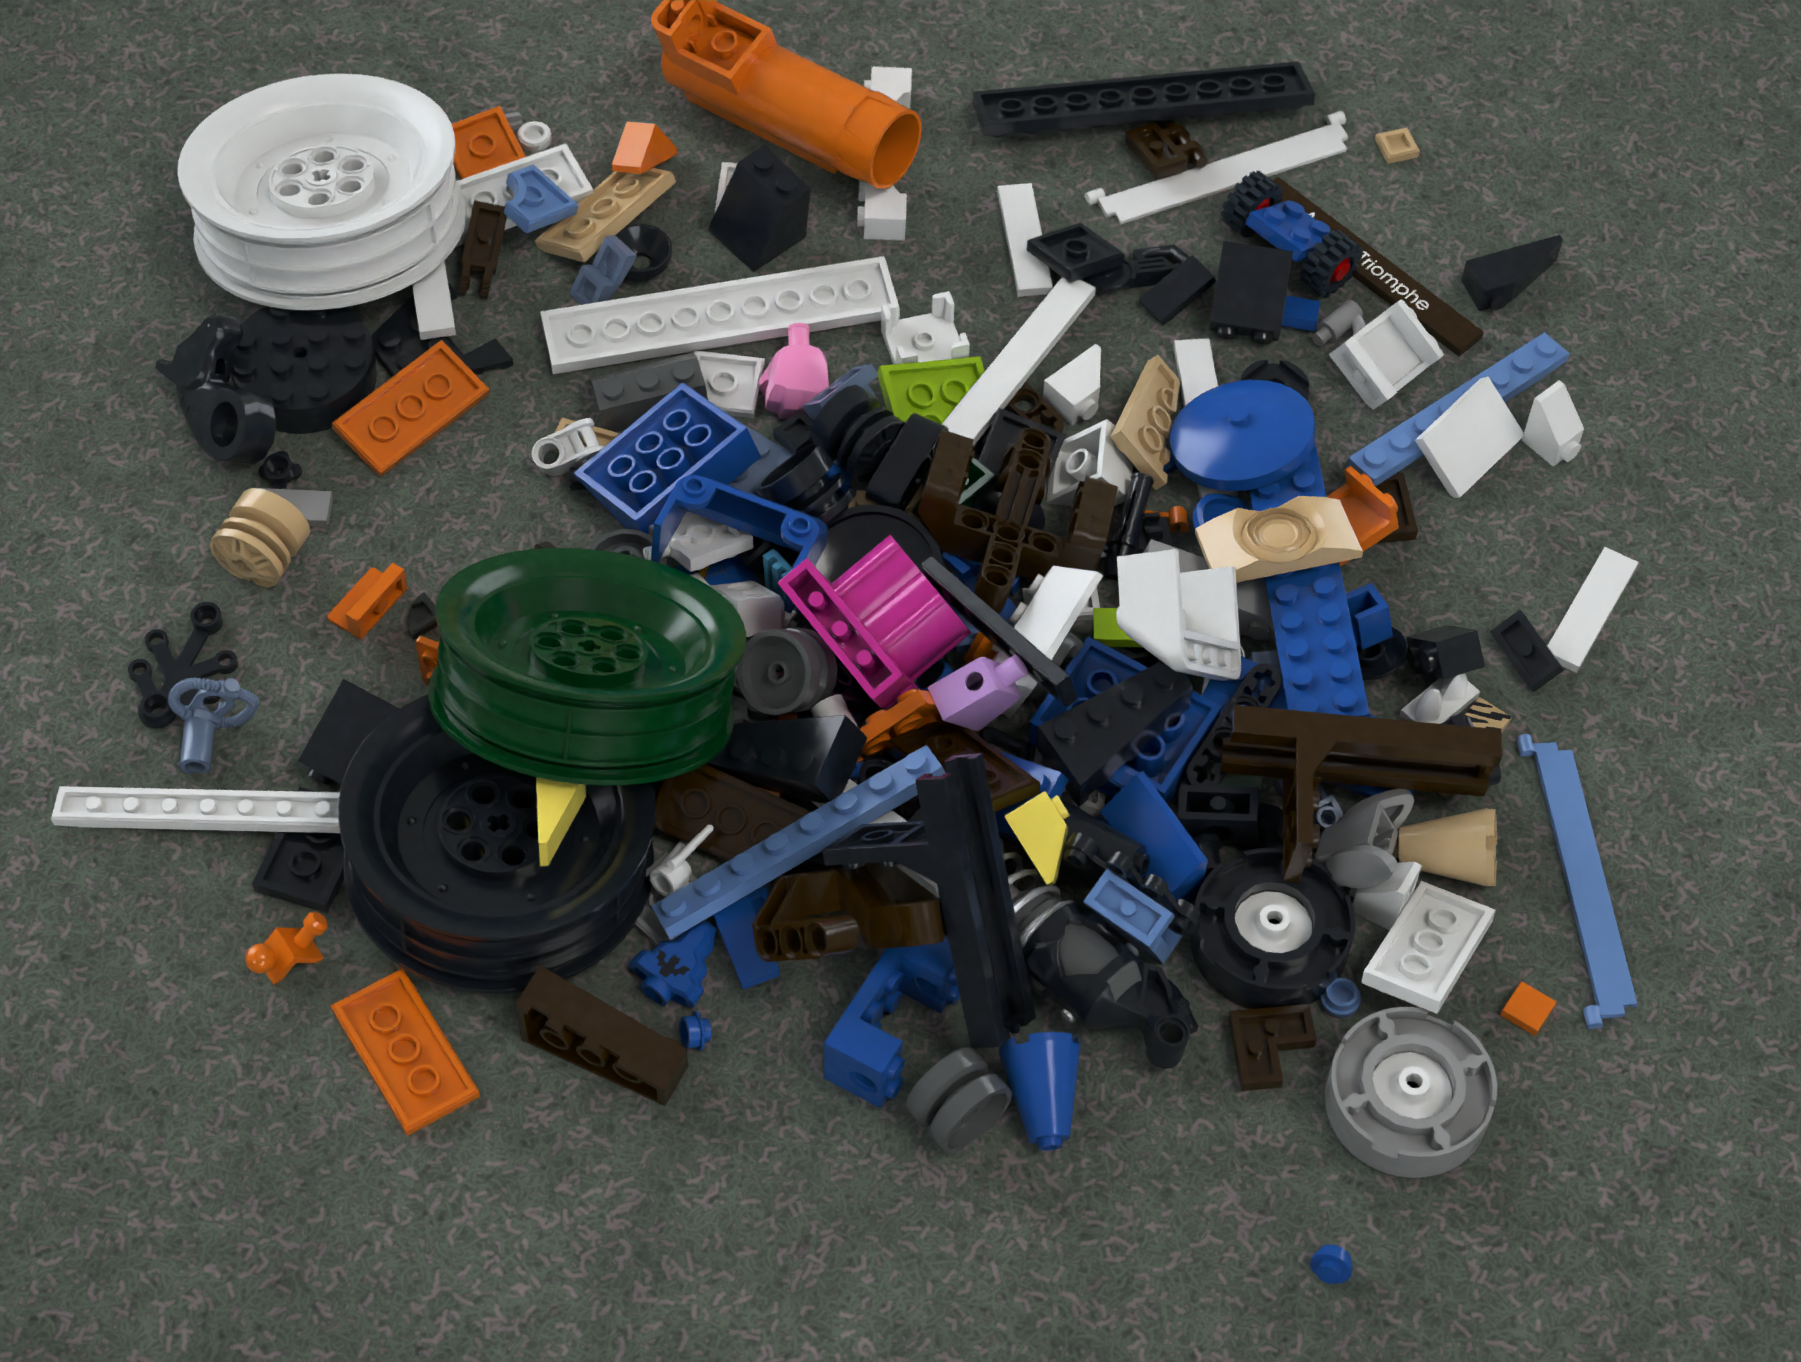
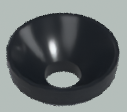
M634 224L623 228L615 235L637 257L645 256L651 260L650 266L644 269H637L632 266L626 277L637 280L653 278L666 270L670 264L672 243L668 235L661 229L647 224Z

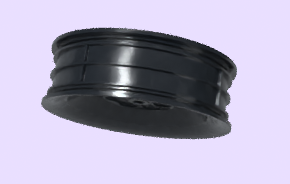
M428 694L422 696L391 714L369 734L354 754L344 775L338 803V823L345 850L344 880L353 913L371 941L386 956L413 974L439 985L477 993L522 992L540 965L565 980L592 967L610 954L632 930L638 917L644 910L652 886L650 874L646 877V872L654 864L652 841L656 816L653 782L631 785H586V798L549 866H540L539 839H535L538 838L536 777L490 762L457 743L443 730L433 716L428 703Z

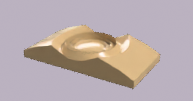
M1297 496L1277 508H1269L1263 511L1236 508L1195 528L1196 538L1209 569L1235 567L1236 583L1362 558L1363 550L1340 500L1327 497Z

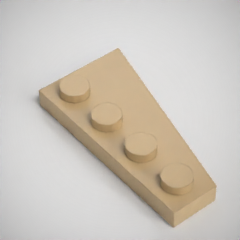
M1159 355L1147 361L1110 436L1117 449L1128 457L1140 473L1147 474L1153 478L1154 484L1152 487L1155 490L1167 484L1168 475L1163 469L1164 465L1170 461L1171 451L1166 446L1172 427L1170 416L1176 412L1180 385L1178 377Z

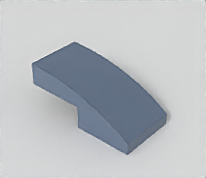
M605 236L592 265H582L569 295L580 305L608 301L626 277L637 255L617 236Z

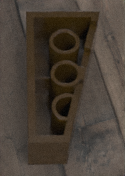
M541 965L515 1004L522 1041L663 1106H666L688 1068L687 1050L678 1041L660 1035Z

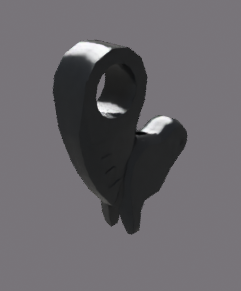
M213 314L206 318L191 336L177 346L172 361L159 359L155 367L160 373L176 384L181 410L192 434L204 452L221 461L255 464L266 457L273 445L276 430L274 407L266 395L235 388L228 384L232 358L236 347L243 337V329L241 323L233 316Z

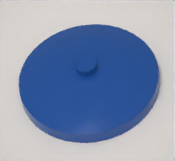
M1265 380L1231 382L1200 394L1180 411L1170 431V446L1173 459L1181 473L1196 484L1221 491L1256 489L1286 477L1306 460L1313 449L1316 439L1314 415L1307 400L1288 386Z

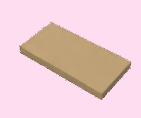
M651 168L642 174L614 171L593 189L592 194L584 197L577 203L579 207L576 215L555 222L535 240L537 247L546 253L586 262L600 249L605 236L619 233L675 184L674 175L672 172Z

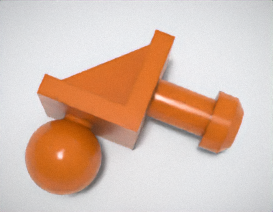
M310 912L303 919L304 926L302 928L276 927L264 943L255 944L247 950L245 963L248 969L257 974L266 973L274 985L282 981L296 963H317L323 960L324 957L313 939L316 935L320 936L327 930L328 923L326 918L320 913Z

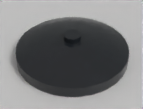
M860 505L847 508L827 522V543L816 564L819 571L832 583L886 537L891 535L923 575L921 563L930 556L944 566L939 547L928 529L910 514L884 505Z

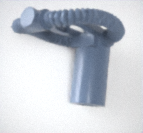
M187 678L174 685L169 692L168 703L172 711L184 720L180 769L185 773L210 772L215 729L217 730L219 727L232 728L241 726V724L250 720L260 706V700L257 695L240 688L238 681L233 678H228L225 681ZM191 689H199L189 706L181 704L180 696L184 692ZM208 696H219L225 700L224 703L219 702L218 708L213 713L209 711L207 706L203 705V699ZM236 699L247 703L244 710L238 713V715L222 717L233 708Z

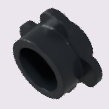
M278 451L265 459L258 473L262 479H267L272 484V489H286L290 481L302 475V468L299 464H294L290 460L287 452ZM279 469L284 470L281 474H278L277 471Z

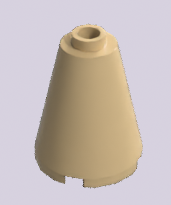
M1485 808L1402 826L1399 828V835L1397 836L1392 856L1399 858V862H1416L1422 865L1421 871L1486 887L1496 886V810Z

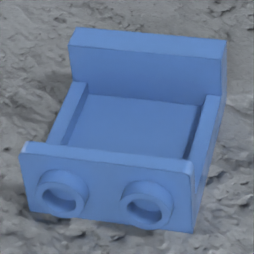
M1108 869L1105 870L1083 901L1088 908L1105 920L1111 929L1162 964H1164L1183 937V935L1176 934L1168 928L1175 917L1173 913L1120 877L1111 873Z

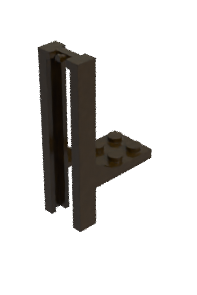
M1233 705L1231 710L1232 730L1230 738H1223L1221 743L1220 772L1283 778V881L1299 883L1304 868H1310L1312 848L1317 849L1319 844L1320 826L1319 824H1313V813L1316 814L1318 812L1320 795L1317 787L1321 782L1484 797L1489 788V778L1494 767L1499 766L1503 757L1501 729Z

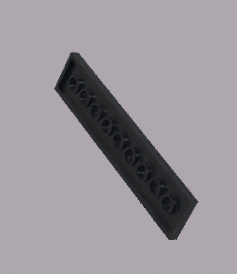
M1299 61L973 92V106L983 135L992 137H1003L1007 134L1022 132L1036 134L1040 131L1054 129L1068 131L1075 127L1086 126L1101 128L1107 124L1117 123L1133 125L1139 121L1149 120L1165 122L1172 118L1181 117L1197 119L1205 115H1234L1244 111L1267 112L1270 109L1276 108L1299 109L1303 106L1314 105L1315 92Z

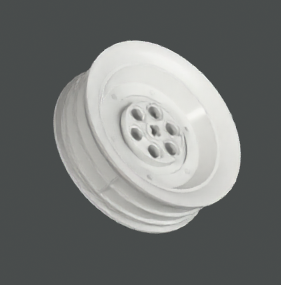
M322 74L288 79L255 89L223 105L203 120L192 132L181 151L178 161L177 173L180 188L192 209L195 222L193 240L200 265L216 284L237 297L269 307L291 310H325L358 305L393 294L422 279L438 267L454 250L461 238L466 222V203L463 191L456 180L453 165L456 150L455 135L448 116L431 98L408 85L385 78L359 74Z

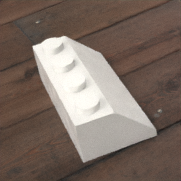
M1052 566L1045 577L1038 573L1026 591L1032 597L1027 605L1023 602L1019 603L1009 621L1014 624L1013 627L1052 660L1103 575L1097 571ZM993 644L991 649L997 653L992 660L1000 663L1007 660L1009 657ZM1028 674L1015 682L1021 697L1019 701L1002 713L1008 718L1015 713L1037 684Z

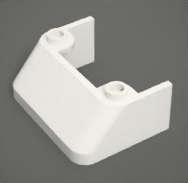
M1177 549L1117 556L1120 606L1117 608L1116 619L1119 628L1124 630L1127 636L1174 671L1219 681L1238 679L1241 673V650L1235 567L1230 566L1180 573L1179 552Z

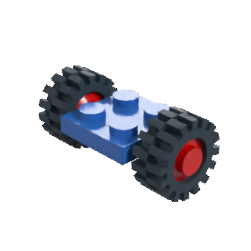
M1250 172L1249 177L1247 175L1244 176L1242 183H1237L1234 186L1235 191L1228 194L1227 198L1229 200L1223 204L1224 210L1221 211V220L1244 238H1250L1252 233L1255 234L1257 232L1278 249L1293 251L1292 259L1295 262L1308 259L1302 264L1304 269L1300 271V276H1302L1300 279L1322 297L1325 296L1327 298L1331 293L1337 292L1338 287L1342 288L1345 285L1344 282L1351 279L1352 271L1357 270L1359 266L1357 263L1362 259V246L1340 230L1330 231V227L1326 223L1315 220L1304 212L1305 209L1300 204L1290 200L1282 202V187L1262 172Z

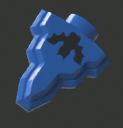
M704 920L681 933L676 940H664L652 950L640 951L629 962L628 966L643 980L640 984L643 994L662 1007L666 1006L670 1000H673L685 1007L694 1008L704 993L701 983L708 973L705 960L713 951L717 927Z

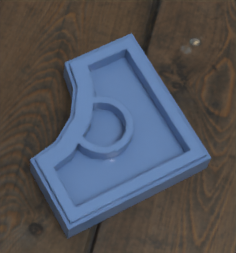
M535 165L508 174L506 184L513 191L514 199L506 203L503 213L526 234L577 214L579 205Z

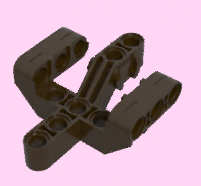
M1036 428L1022 429L1016 444L1010 445L1006 450L999 470L1000 476L994 491L1000 492L1001 495L995 514L992 515L959 504L974 455V439L944 429L941 430L917 512L942 551L980 563L973 593L999 614L1004 609L1015 580V575L1034 580L1038 573L1045 577L1052 566L1090 571L1096 570L1107 541L1118 486L1088 476L1085 477L1084 481H1079L1066 535L1063 538L1027 526L1034 504L1040 505L1043 500L1046 481L1051 469V456H1048L1051 439L1045 432Z
M867 863L862 867L848 870L833 868L782 874L772 880L773 889L752 923L756 951L759 957L766 962L819 959L850 953L856 947L857 934H860L864 943L872 949L935 944L944 942V935H947L940 897H933L925 887L896 865L879 868L877 863ZM841 910L845 914L842 916L807 918V916Z

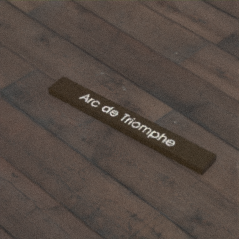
M1277 177L1273 180L1282 187V202L1290 200L1300 204L1305 209L1304 212L1315 220L1326 223L1330 227V231L1340 230L1362 246V259L1357 263L1359 265L1357 270L1352 271L1351 275L1390 305H1394L1402 299L1415 312L1417 319L1425 330L1458 357L1482 339L1484 332L1281 178Z

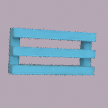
M772 549L763 555L765 587L780 595L785 605L786 593L777 582L786 576L793 567L776 550ZM795 605V607H794L793 610L796 611L797 614H798V613H799V609H798L797 606Z

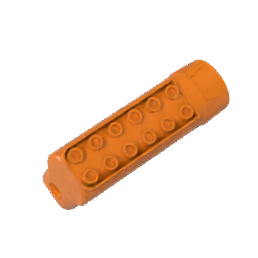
M663 0L653 12L651 24L663 48L661 64L664 78L670 85L682 90L686 99L691 103L833 174L839 170L845 175L868 183L878 189H887L893 186L909 169L916 156L922 135V123L917 112L899 104L879 91L866 88L779 46L770 27L718 3L717 0Z

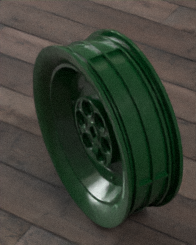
M542 548L515 551L481 560L459 571L442 587L437 598L435 610L436 622L441 632L438 646V665L430 677L428 703L433 716L443 730L457 743L474 754L502 767L542 779L583 785H631L664 780L692 771L717 756L731 738L734 727V709L731 697L735 669L745 650L746 631L739 613L732 604L700 580L669 566L631 555L593 549Z

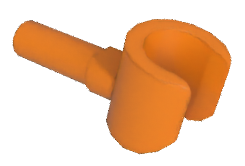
M1174 506L1168 512H1159L1160 517H1167L1170 532L1177 533V524H1180L1181 533L1188 532V515L1185 508ZM1145 510V514H1146V513H1155V512H1157V511Z

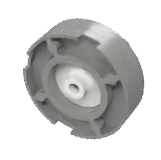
M1417 1007L1389 1008L1370 1014L1357 1022L1344 1035L1334 1055L1325 1087V1106L1328 1119L1336 1136L1349 1152L1366 1165L1378 1171L1406 1178H1423L1439 1175L1452 1170L1467 1160L1479 1146L1486 1132L1497 1099V1079L1494 1066L1480 1041L1457 1021H1454L1453 1025L1441 1019L1429 1016V1010Z

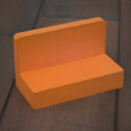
M394 563L384 572L374 567L370 568L327 615L328 621L362 640L408 589L405 570Z

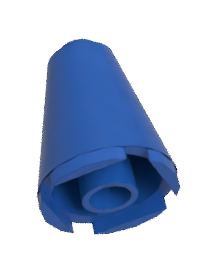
M1042 1032L1028 1034L1029 1041L1021 1044L1016 1043V1037L1007 1039L1005 1044L998 1047L999 1056L1028 1141L1031 1144H1037L1038 1150L1060 1149L1063 1147L1062 1142L1070 1139L1081 1049L1080 1038L1076 1037L1073 1040L1072 1034L1066 1032Z

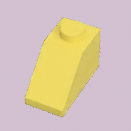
M1046 791L1004 817L1047 886H1052L1057 881L1069 829L1064 819L1069 817L1070 814L1058 795L1050 799Z

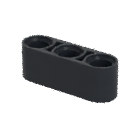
M913 413L904 424L872 476L866 489V501L875 505H884L905 511L929 472L941 430L949 431L948 427Z

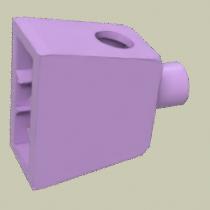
M1015 654L1002 663L986 657H980L927 688L943 721L979 731L1020 700L1021 693L1015 682L1027 675L1028 670L1021 658Z

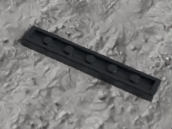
M932 556L921 563L925 577L943 599L1009 658L1014 654L1019 656L1026 665L1028 675L1063 706L1069 707L1078 699L1069 675Z

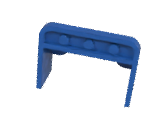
M688 475L678 480L654 522L651 561L659 562L687 511L799 552L800 554L792 570L806 558L816 566L827 543L828 528L822 520L710 478ZM786 594L784 611L791 614L795 604Z

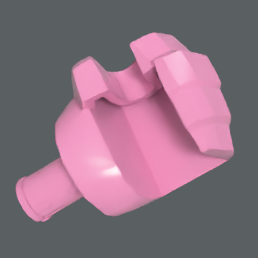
M794 323L788 326L789 346L783 347L776 352L759 379L760 391L765 396V409L776 413L780 419L787 420L799 410L808 416L803 405L829 386L827 358L819 348L810 345V327L804 323Z

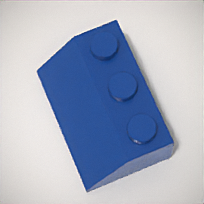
M1142 771L1136 774L1100 811L1099 820L1146 847V854L1150 856V865L1146 875L1142 878L1143 880L1148 874L1157 875L1168 884V890L1175 899H1183L1191 903L1196 900L1199 889L1204 881L1208 860Z

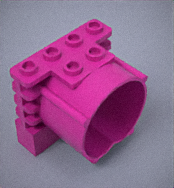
M891 535L886 537L832 583L828 581L808 558L777 582L871 699L886 711L898 704L897 698L911 689L920 690L913 681L972 633Z

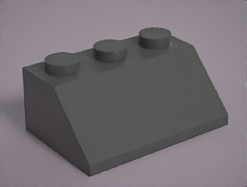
M693 352L589 377L603 429L613 432L627 429L682 382L708 400L700 364Z

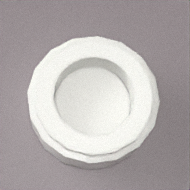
M533 121L525 123L517 132L521 148L530 152L546 149L552 140L550 128L542 122Z

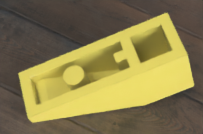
M536 777L540 866H549L586 798V785Z

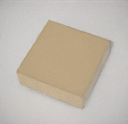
M1408 128L1376 134L1375 141L1387 164L1419 157L1420 151Z

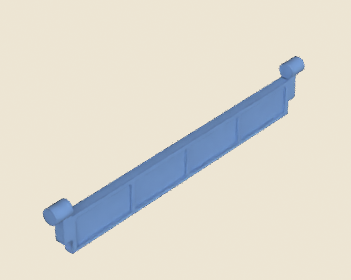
M1522 734L1516 738L1520 757H1535L1596 1005H1590L1583 1009L1587 1029L1602 1028V1019L1624 1017L1625 1007H1637L1638 1004L1573 751L1558 750L1556 742L1533 743L1531 735Z

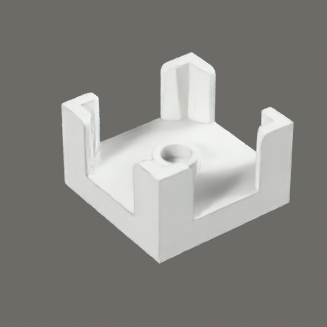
M950 291L933 295L932 313L899 320V304L897 302L882 305L881 332L893 364L969 357L970 344L966 333H961L959 337L954 325V302Z

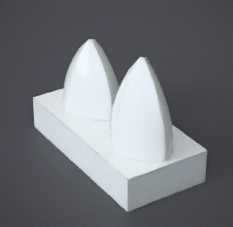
M1465 673L1446 679L1439 678L1402 708L1399 716L1405 721L1441 724L1450 717L1458 715L1479 697L1480 691L1467 680Z

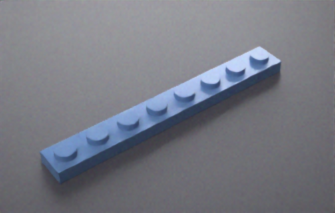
M1544 332L1348 457L1346 468L1352 466L1360 474L1368 475L1376 487L1424 455L1415 439L1480 378L1489 377L1503 401L1507 402L1565 363L1570 353Z
M925 745L813 812L806 814L784 829L772 834L743 853L736 855L714 870L702 875L685 887L668 895L651 907L671 940L818 854L822 849L861 824H869L918 795L915 780L923 774L932 773V776H941L945 771L929 747Z

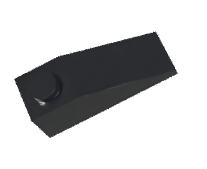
M1560 235L1466 260L1461 282L1478 310L1482 311L1489 308L1499 310L1513 301L1557 261L1563 239Z

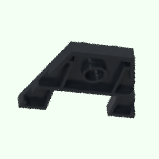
M448 282L450 299L453 301L457 299V293ZM414 295L371 335L374 355L392 377L440 340L476 375L484 374L483 371L496 368L505 369L514 365L513 358L496 338L467 354H463L449 336L420 340Z

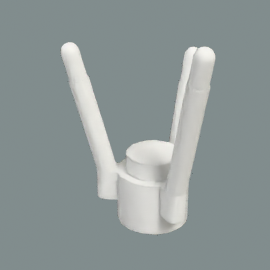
M711 824L707 825L689 843L680 840L662 863L651 871L650 881L661 895L667 897L690 884L689 877L692 874V870L685 859L713 831L714 827Z

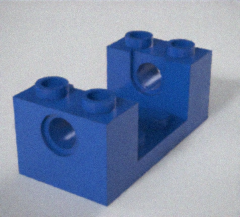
M945 936L944 942L886 948L824 1042V1078L879 1108L882 1107L887 1097L892 1100L896 1098L904 1083L901 1071L904 1067L905 1059L900 1057L903 1041L881 1030L882 1023H880V1020L886 1012L894 1013L903 994L939 1013L943 1012L948 1003L956 1004L960 998L949 941Z

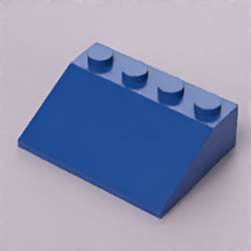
M682 382L578 468L574 475L626 529H637L649 534V525L654 524L673 488L682 477L698 475L729 485L760 459L761 455L746 426Z
M1088 636L1078 654L1074 656L1065 669V673L1069 675L1078 699L1069 707H1066L1049 693L1029 722V743L1033 747L1038 745L1039 725L1140 673L1148 667ZM1192 691L1190 708L1156 739L1152 738L1146 743L1134 759L1130 762L1126 761L1119 769L1131 777L1143 771L1167 805H1169L1186 778L1189 763L1208 736L1222 706Z

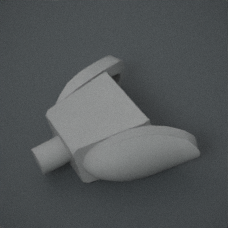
M1394 789L1366 798L1351 807L1339 822L1327 827L1322 832L1317 851L1312 853V859L1321 863L1332 874V881L1338 887L1346 886L1354 889L1371 888L1383 883L1392 876L1397 866V861L1392 856L1399 833L1397 829L1406 820L1414 803L1411 791Z

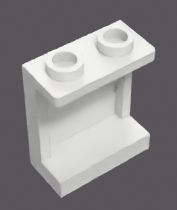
M1401 299L1336 348L1329 356L1364 402L1374 410L1393 397L1397 391L1431 364L1443 357L1444 354L1435 338L1429 335L1419 322L1415 312Z

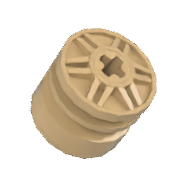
M251 488L242 493L233 506L229 518L223 521L219 530L212 537L209 546L212 555L230 574L248 581L252 580L257 585L269 588L277 585L291 563V557L296 556L311 531L309 523L302 512L291 502L265 489Z

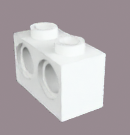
M755 581L711 585V588L721 594L739 613L744 623L746 637H751L771 629H782L781 621L785 619V605L781 596Z

